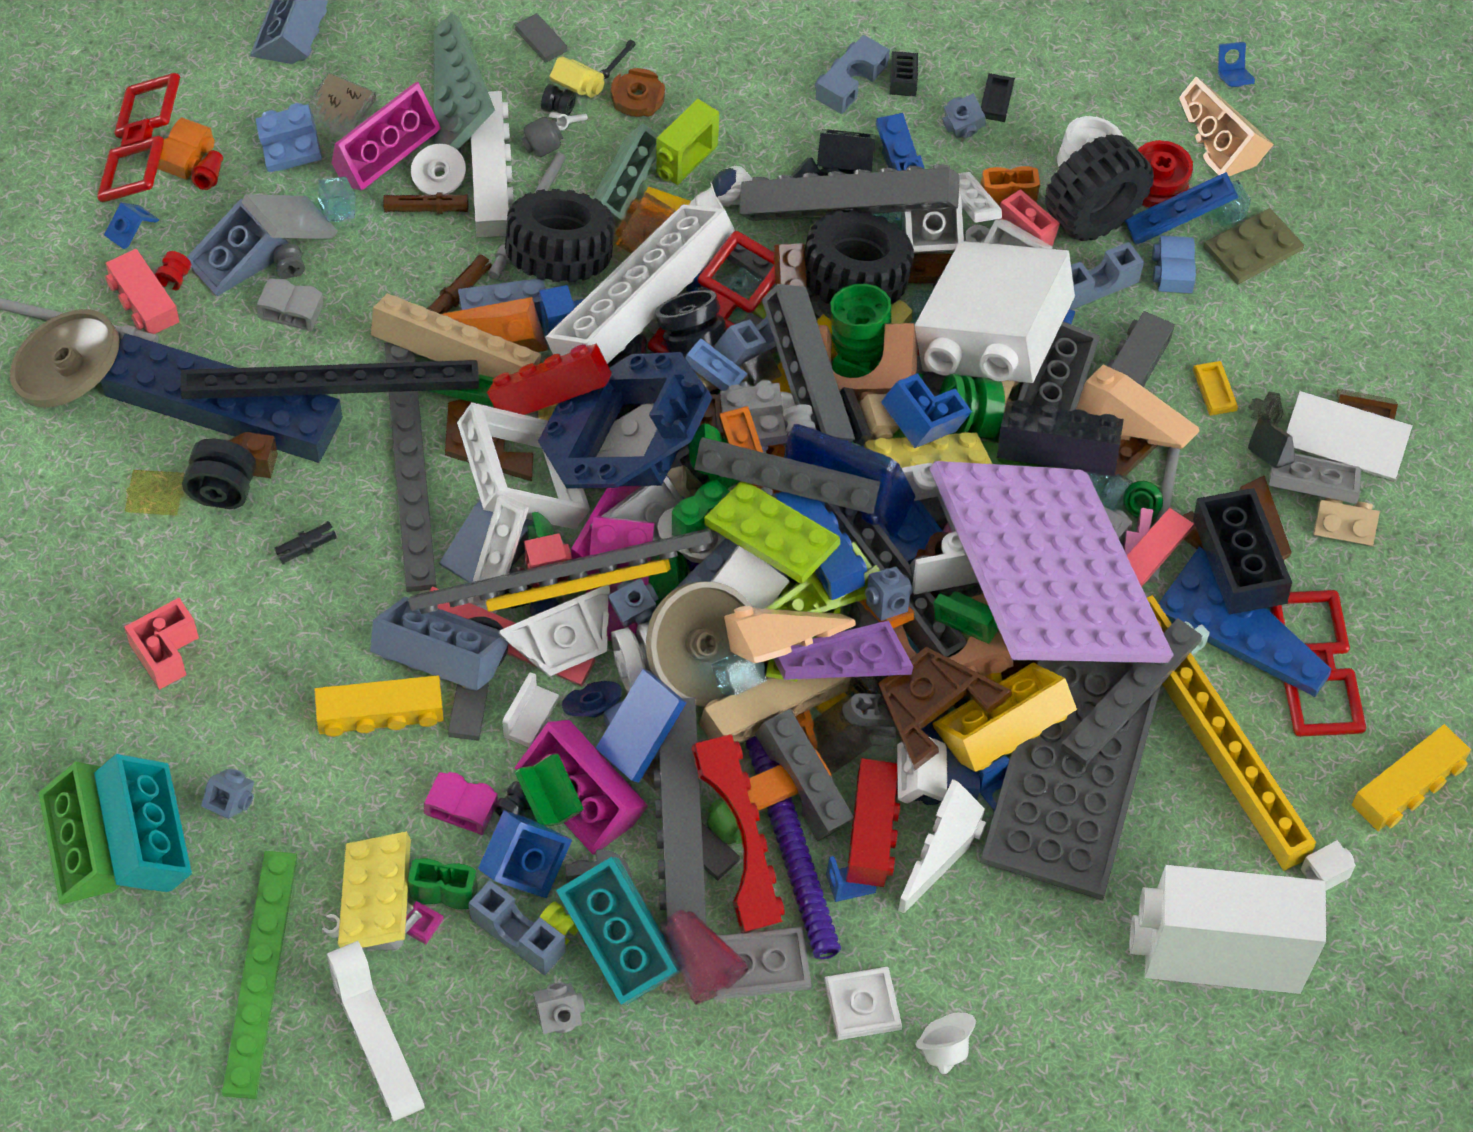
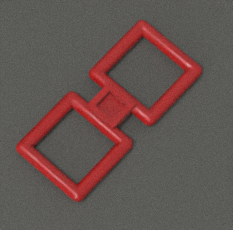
M178 73L157 77L126 88L114 132L117 138H122L120 147L109 151L97 195L100 202H108L152 189L164 145L163 137H152L153 129L166 126L170 122L180 83V75ZM167 86L159 116L128 124L136 95ZM150 150L143 180L111 189L119 158Z
M739 231L731 233L698 277L700 285L717 295L720 310L717 314L724 318L727 329L735 325L728 318L736 307L747 313L754 312L775 284L774 252ZM737 244L774 265L749 299L712 279ZM659 327L647 344L649 350L654 353H669L666 346L662 344L664 341L663 334L666 330H662Z
M1336 590L1290 592L1288 604L1328 602L1336 642L1304 644L1331 668L1327 681L1344 680L1353 721L1305 724L1298 688L1284 682L1294 734L1298 737L1364 733L1367 727L1355 671L1352 668L1336 669L1333 654H1346L1350 650L1339 593ZM1282 605L1270 607V612L1285 625Z

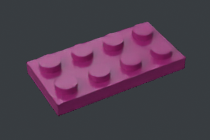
M594 516L589 555L653 541L655 522ZM647 557L648 562L651 561V557ZM629 562L617 564V568L629 566ZM599 569L590 570L587 575L599 573ZM649 576L641 578L645 585L649 584ZM622 582L609 585L610 594L617 591V586ZM600 587L586 590V593L591 592ZM608 597L607 641H612L611 632L624 629V626ZM639 600L632 601V603L639 602ZM637 622L628 626L635 634V637L638 626Z

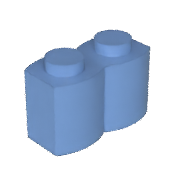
M1160 235L1158 244L1153 245L1152 260L1157 261L1158 265H1155L1153 269V282L1158 283V291L1193 292L1196 277L1194 238Z

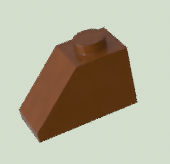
M244 432L228 440L244 447L254 456L257 465L254 476L271 479L278 456L274 436Z

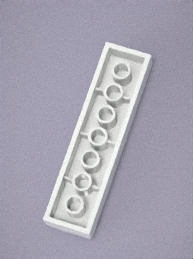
M682 205L545 337L553 355L560 354L562 356L570 353L573 348L579 345L586 344V346L597 343L608 364L618 353L625 349L626 345L636 335L643 331V328L652 319L656 318L655 311L662 303L676 297L687 285L693 282L694 278L708 265L731 233L734 232L725 209Z

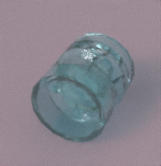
M1087 472L1103 506L1112 511L1119 510L1124 504L1123 496L1125 490L1134 482L1119 473L1115 476ZM1107 482L1103 491H1101L1100 489L1103 487L1104 483Z

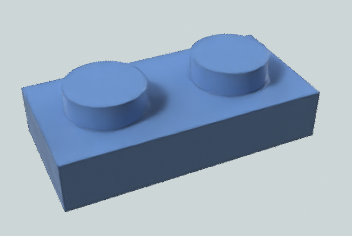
M701 338L685 357L693 370L721 391L727 390L731 385H740L748 374Z

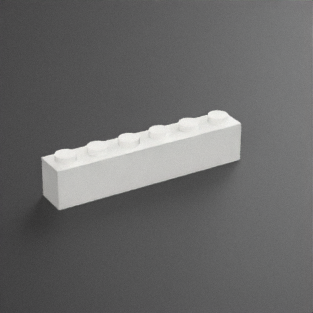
M502 91L488 92L495 111L471 136L476 237L506 236L508 204L514 203L513 187H507V182H512V166H506V161H511L510 144H505L504 141L510 139L509 123H503V119L509 118L508 102H502Z

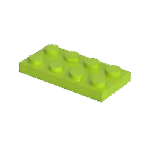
M740 481L704 517L707 527L801 584L840 545V537L751 483Z

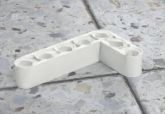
M359 941L327 953L335 991L341 998V1005L348 1021L352 1023L361 1050H364L367 1058L366 1062L373 1078L377 1080L378 1089L386 1107H389L392 1121H397L424 1109V1103L373 989L369 965Z

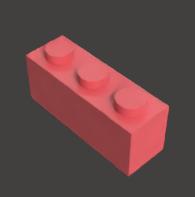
M137 249L106 262L108 275L105 276V279L112 291L118 290L120 293L118 298L126 311L131 309L133 312L131 317L138 330L144 329L147 333L156 334L180 322L176 305Z

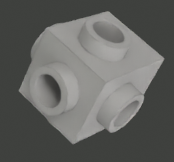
M557 982L547 986V989L533 992L538 1021L543 1034L551 1032L566 1033L573 1030L575 1026L582 1025L580 1013L585 1012L581 992L575 993L571 983Z

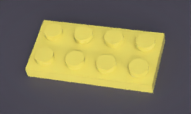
M977 433L949 434L917 448L913 447L907 437L868 440L863 446V451L880 478L883 471L926 463L933 464L935 461L992 464Z
M407 831L346 844L338 945L340 948L359 941L361 947L364 948L405 940L411 839Z

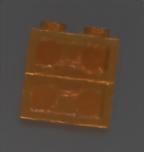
M645 192L640 200L635 197L627 210L631 214L627 222L622 220L614 233L618 236L615 244L632 254L676 210Z

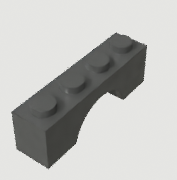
M791 709L765 721L755 732V735L769 759L779 763L795 783L802 802V815L817 841L844 828L854 819V816Z

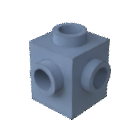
M974 93L964 98H954L944 107L945 117L942 118L943 124L947 132H953L956 138L962 136L963 138L971 137L978 132V129L986 126L985 115Z
M897 567L869 574L868 588L865 590L866 604L881 621L908 612L912 585L910 580L904 577Z
M641 578L636 581L628 580L622 582L617 586V591L608 595L609 601L624 628L635 622L639 625L650 620L656 609L655 601L659 599L650 583L645 585ZM634 600H639L637 603H632Z
M226 769L213 775L206 784L201 806L229 819L250 807L254 794L251 792L255 781L246 778L243 772L236 769Z

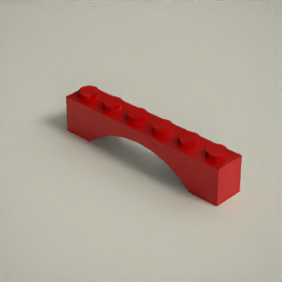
M732 734L695 743L691 749L699 778L711 786L725 801L735 818L741 835L743 871L739 888L732 902L740 931L745 933L781 923V916L785 915L784 905L781 897L775 896L772 884H776V876L773 866H767L764 853L768 852V846L764 834L758 833L756 822L760 821L759 812L755 802L750 803L747 791L751 790V783L748 773L741 770L739 760L743 759L740 743L738 740H733Z

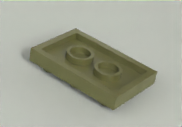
M1268 208L1205 241L1203 248L1238 285L1302 251L1304 244L1275 212Z

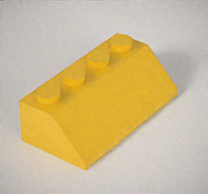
M1031 663L998 683L1010 689L1012 696L991 713L987 714L972 699L932 723L933 727L959 763L974 772L989 767L992 761L1002 755L1012 753L1023 742L1038 737L1043 730L1053 724L1064 721L1067 715L1077 710L1064 677L1035 663Z

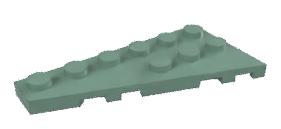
M451 12L446 19L438 24L434 31V114L441 127V130L434 134V144H447L458 150L491 116L495 108L460 18Z

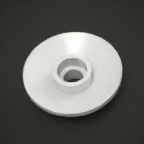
M433 144L425 147L415 156L411 165V177L414 184L421 192L427 195H436L437 192H443V195H447L461 185L466 174V164L463 156L456 148L447 144ZM445 171L444 175L436 177L437 172Z

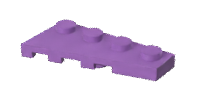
M889 621L839 632L829 637L814 638L813 643L808 646L792 645L791 653L773 658L784 680L911 675L913 671V665Z

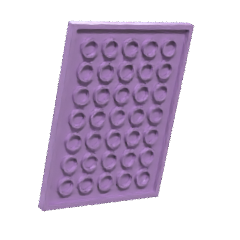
M935 461L930 471L1012 660L1168 663L1174 656L1087 472L1065 468Z

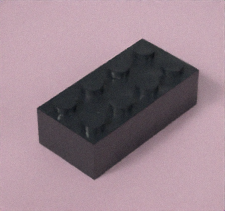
M1021 400L1007 401L1001 424L997 458L1115 476L1124 419L1117 418L1112 414H1088L1080 409L1068 411L1061 410L1053 405L1035 406Z
M1255 488L1197 498L1193 521L1229 615L1288 604L1292 580Z

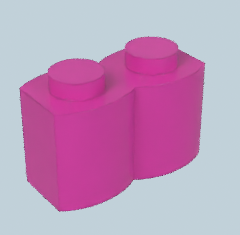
M439 772L424 802V814L483 835L495 811L493 806L498 801V795L487 784L467 783L457 773L449 772L447 774Z

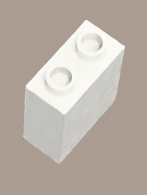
M960 241L914 325L922 370L935 372L940 375L959 374L985 377L995 381L1009 380L1033 383L1075 297L1069 251Z
M1165 865L1158 888H1142L1139 915H1133L1131 921L1130 954L1145 955V978L1301 994L1326 943L1325 881Z

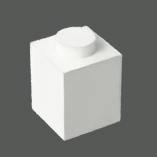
M1338 840L1308 855L1304 860L1301 871L1307 879L1324 880L1326 890L1349 879L1356 865L1349 850L1343 848Z

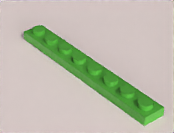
M264 852L222 1089L224 1097L257 1098L298 858L297 853Z

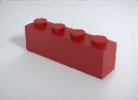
M597 343L590 346L582 344L573 348L568 354L562 356L554 354L541 364L535 365L530 363L520 368L516 373L509 375L508 372L498 375L493 379L487 394L495 408L526 415L602 388L607 385L612 372Z
M861 758L857 775L854 819L852 821L846 882L884 887L887 875L893 876L895 857L890 856V848L895 849L898 830L892 829L893 821L898 822L900 803L895 802V795H898L897 763Z

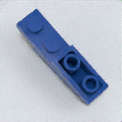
M899 113L877 118L876 126L883 145L882 154L888 168L904 171L909 166H919L925 169L921 155L917 156L904 114Z

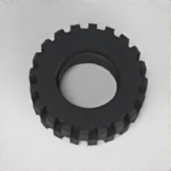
M1113 134L1106 135V137L1100 136L1095 138L1093 142L1084 144L1080 150L1074 151L1070 158L1059 166L1058 172L1053 174L1051 183L1046 188V209L1073 239L1080 241L1096 240L1101 235L1109 234L1114 228H1119L1126 219L1134 215L1133 212L1137 208L1141 207L1144 198L1148 197L1150 193V187L1153 186V168L1126 137Z
M545 189L537 190L536 193L530 192L522 198L519 197L508 210L505 239L506 254L518 270L522 269L523 273L529 276L534 275L537 279H549L552 282L559 283L560 281L576 282L578 279L584 281L590 279L592 275L597 276L609 265L613 251L615 220L606 205H603L596 198H590V195L585 193L578 194L574 190L568 189L567 191H560V189L545 191Z
M849 210L845 213L837 211L832 216L828 214L814 223L807 235L805 244L806 285L809 286V289L815 296L819 295L821 300L828 304L842 288L853 284H869L885 291L891 299V304H894L907 289L914 258L913 245L905 231H900L899 225L894 222H888L887 218L881 215L878 217L872 215V212L865 211L860 213L857 210Z

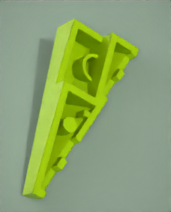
M852 542L854 554L856 556L860 555L867 567V572L864 573L865 586L831 600L813 572L803 584L798 582L764 609L823 613L866 599L865 590L868 588L869 574L878 572L880 569L877 565L871 566L856 543Z

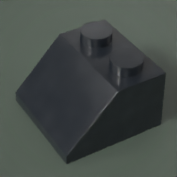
M822 128L817 166H822V169H849V174H854L855 170H868L872 172L876 134Z

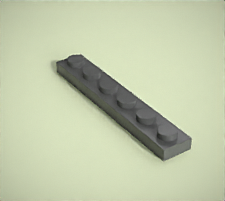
M703 437L699 443L695 470L870 514L874 512L880 487L879 481Z
M1177 618L1164 632V636L1174 655L1168 663L1136 662L1062 742L1061 748L1086 767L1197 647L1203 635Z

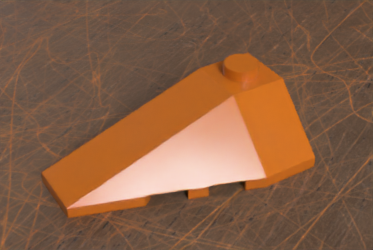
M532 297L441 314L466 325L474 326L494 336H499L517 345L527 347L535 352L547 351L548 349Z

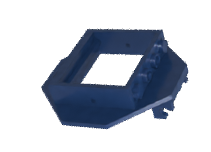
M681 352L631 354L610 367L612 375L606 386L558 403L538 440L567 489L662 486L678 451L692 441L713 398ZM654 404L649 416L657 430L644 456L597 457L623 405Z

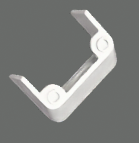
M932 463L883 471L881 480L887 488L879 497L883 506L938 496L952 531L942 540V555L916 559L912 586L914 595L978 582L930 471Z

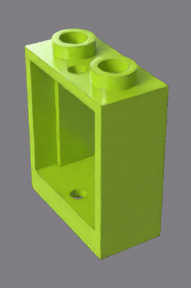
M697 98L656 138V172L662 180L666 182L671 181L678 186L718 146V110Z

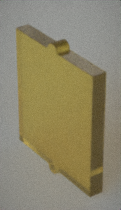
M133 470L130 488L126 489L128 498L125 512L177 516L180 499L184 497L182 481L185 473Z

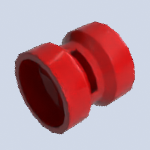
M168 251L162 260L163 266L158 267L154 275L162 287H166L169 281L175 283L172 290L177 291L184 281L183 276L188 274L192 264L185 255L176 251Z

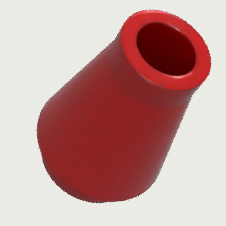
M215 150L209 151L207 156L192 169L191 180L199 189L208 190L217 184L221 163L223 162V156L220 152Z

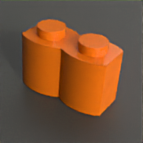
M181 117L174 124L169 136L164 140L158 169L187 180L191 175L192 169L201 161L205 153L208 154L214 147L215 140L211 128Z
M1020 166L1011 170L993 167L983 170L981 185L1000 207L1003 200L1020 189L1037 203L1040 179L1038 169L1034 167Z

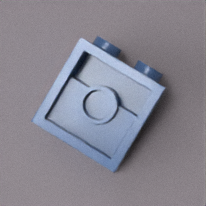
M295 103L290 105L288 110L281 112L269 110L264 112L262 117L255 118L268 172L285 170L322 160L315 120L308 104Z

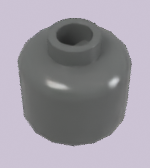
M541 117L524 127L525 137L521 138L528 153L534 151L536 156L543 157L560 148V140L563 139V136L554 119L549 120L547 117Z

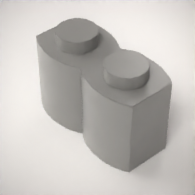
M268 279L256 305L258 318L313 331L324 305L323 294L312 286H294L285 279Z

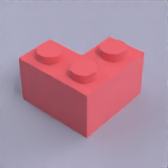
M180 598L124 626L131 648L159 690L186 676L182 656L178 649L199 637L195 621Z

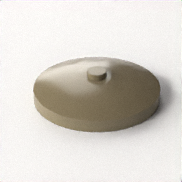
M91 309L72 310L53 317L34 330L16 352L10 369L12 387L26 403L36 407H55L81 397L96 386L113 365L119 349L118 332L104 314Z
M692 582L673 590L657 606L647 629L646 654L651 672L681 698H695V705L705 707L712 700H722L729 697L733 691L740 687L747 688L755 678L761 662L753 663L730 652L724 616L733 614L734 609L738 607L752 606L750 602L734 588L717 582Z

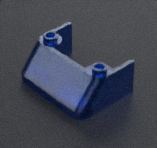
M794 424L790 430L784 458L880 482L873 514L860 511L862 513L861 517L873 525H878V523L884 524L889 535L896 538L916 497L900 464L884 454L800 424Z

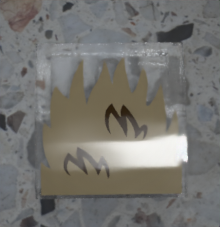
M328 72L308 104L313 114L316 128L343 138L363 123L362 117L376 100V92Z

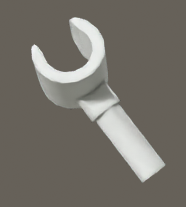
M557 112L549 114V117L557 118L556 124L559 130H565L568 124L588 119L587 114L573 116Z

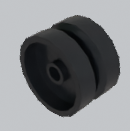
M697 290L684 293L667 300L656 309L655 315L659 327L662 330H666L663 334V339L669 353L681 352L682 354H688L700 338L713 346L726 332L725 320L720 314H717L720 310L717 295L713 291Z
M216 438L203 439L195 443L191 451L189 466L185 471L182 481L183 491L191 499L204 506L237 509L243 506L247 500L250 490L249 483L254 476L257 466L256 460L247 449L239 444Z

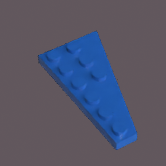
M1200 546L1158 603L1171 624L1177 618L1183 622H1189L1194 629L1202 624L1210 632L1207 643L1316 697L1330 676L1331 668L1267 608L1229 615L1207 555Z

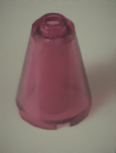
M682 909L667 919L669 924L665 930L689 996L695 1005L716 997L717 991L724 987L728 989L748 972L749 969L746 962L693 911L685 913Z

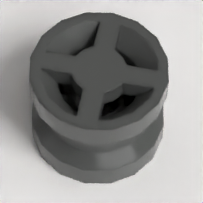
M284 244L273 252V258L277 264V274L283 279L300 276L305 271V265L301 259L302 253L297 245Z

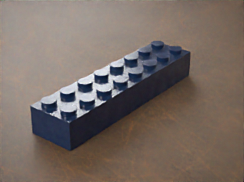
M127 333L124 334L119 343L116 359L110 370L101 380L106 397L234 437L244 432L274 436L277 450L320 463L343 418L340 399L325 394L181 399V370L237 367Z

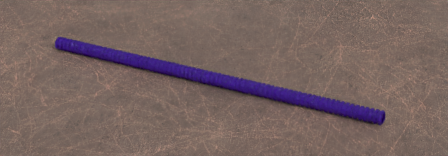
M686 559L691 573L700 563L691 562ZM754 680L751 682V684H750L748 687L754 685ZM756 736L745 740L756 775L780 765L776 761L769 759ZM789 797L766 808L768 809V816L771 818V825L774 826L773 831L776 834V841L779 843V850L782 852V859L785 861V868L788 870L787 875L791 878L790 884L794 887L792 890L796 896V903L799 905V912L802 914V921L805 922L804 928L808 931L807 937L811 940L810 946L814 950L813 956L816 959H828L840 952L841 945L837 942L838 936L835 934V927L832 925L833 921L831 916H829L830 912L828 907H826V900L823 898V890L820 889L821 884L817 880L818 875L814 871L815 866L812 863V857L808 854L809 848L806 845L805 837H803V829L800 828V820L797 819L798 814L795 811V805L792 802V797ZM833 953L832 955L827 957H820V955Z

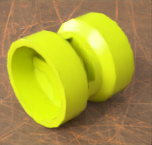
M556 901L547 906L540 918L564 936H566L568 931L574 936L579 931L571 916L567 915L564 907ZM565 937V946H566V945L569 943V941H570V940H568L566 937Z

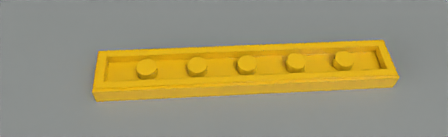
M658 559L637 566L618 568L606 573L591 574L584 578L560 581L549 586L529 588L518 593L498 595V597L487 599L488 612L668 572L671 569L669 559Z

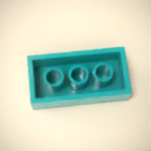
M115 754L94 772L116 885L162 892L172 891L192 875L169 763Z
M608 858L556 890L621 1005H628L684 971L619 858Z

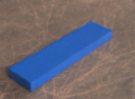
M1227 172L1133 215L1126 219L1125 223L1135 244H1140L1239 197Z

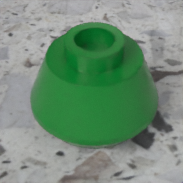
M1137 481L1129 485L1125 490L1123 502L1126 510L1133 517L1139 519L1141 508L1153 510L1152 518H1154L1163 507V496L1160 489L1154 483Z

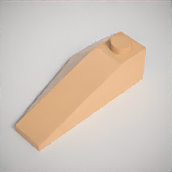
M1198 77L1193 79L1179 97L1188 121L1196 124L1199 131L1195 135L1197 143H1204L1207 150L1203 154L1204 160L1218 175L1227 172L1228 176H1232L1257 166L1274 145Z
M1102 365L1085 381L1076 408L1084 410L1088 414H1112L1117 418L1124 419L1121 439L1124 440L1136 437L1146 439L1148 444L1182 449L1199 433V427L1127 375L1105 365Z
M752 606L738 607L734 609L733 614L724 616L730 652L753 663H759L791 653L792 645L808 646L813 643L812 637L814 636L829 637L856 626L855 619L843 614L753 608Z

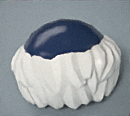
M732 166L721 170L715 175L712 185L721 205L725 207L740 205L741 182L752 181L751 176L744 168Z

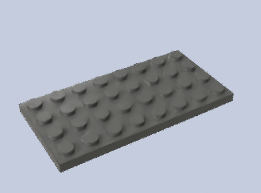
M1038 660L1037 665L1066 679L1077 710L1067 715L1064 721L1053 724L1043 730L1038 737L1023 742L1011 753L980 863L1103 900L1160 687L1085 767L1061 748L1062 742L1134 665L1125 662Z

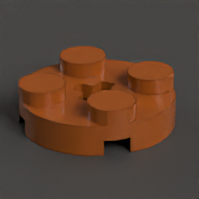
M633 68L629 70L628 74L623 76L620 73L611 84L613 106L616 110L629 116H652L664 103L665 85L658 80L656 73L647 69ZM637 90H642L641 95H635L633 93H636Z

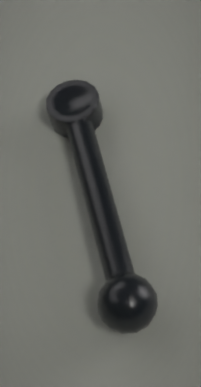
M630 39L626 47L606 69L600 71L604 75V79L609 78L613 68L635 47V41Z

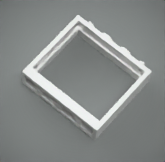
M471 402L457 424L483 509L493 512L497 498L504 495L529 506L525 519L532 520V513L539 512L552 525L576 529L590 511L584 489H567L544 451L543 453L558 499L507 488L492 437L542 448L538 440L548 421Z

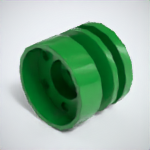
M853 284L842 288L834 295L830 302L834 349L845 359L857 362L880 358L884 351L885 324H891V299L885 291L869 284Z
M947 375L940 387L939 395L956 389L972 411L954 433H977L979 438L993 439L1001 428L1004 416L1005 391L1002 382L985 377H977L973 380L968 375Z

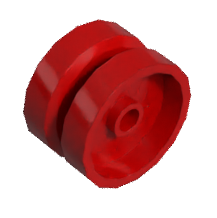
M1156 140L1147 142L1138 148V151L1151 164L1154 174L1153 186L1150 187L1148 197L1144 198L1143 206L1150 208L1188 190L1193 173V161L1190 154L1183 147L1170 141Z

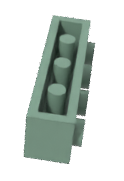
M644 123L626 135L592 198L600 200L603 205L608 207L614 217L616 227L624 221L628 207L637 197L636 192L646 180L650 166L656 161V138L659 135Z

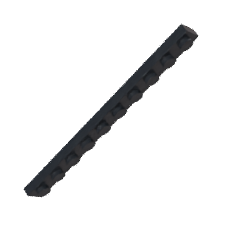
M477 360L181 370V399L479 389Z

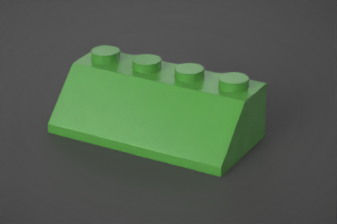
M75 761L38 793L59 904L110 893L120 886L116 885L94 776V772L101 766Z

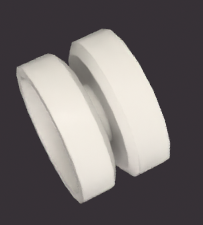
M1084 116L1074 119L1066 129L1057 156L1058 167L1064 161L1066 162L1074 151L1080 150L1087 142L1091 143L1100 136L1106 137V135L1110 134L1123 136V134L1114 124L1099 117Z
M649 622L637 626L636 637L628 627L611 632L616 666L627 694L642 669L651 672L646 654V635Z

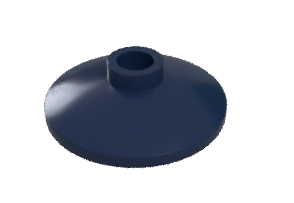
M612 681L589 683L584 689L573 690L563 699V711L570 716L599 717L604 714V711L619 701L622 696L621 686Z

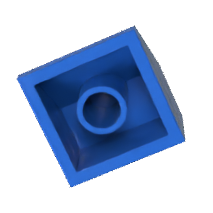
M503 810L478 869L495 882L547 899L572 839L531 819Z

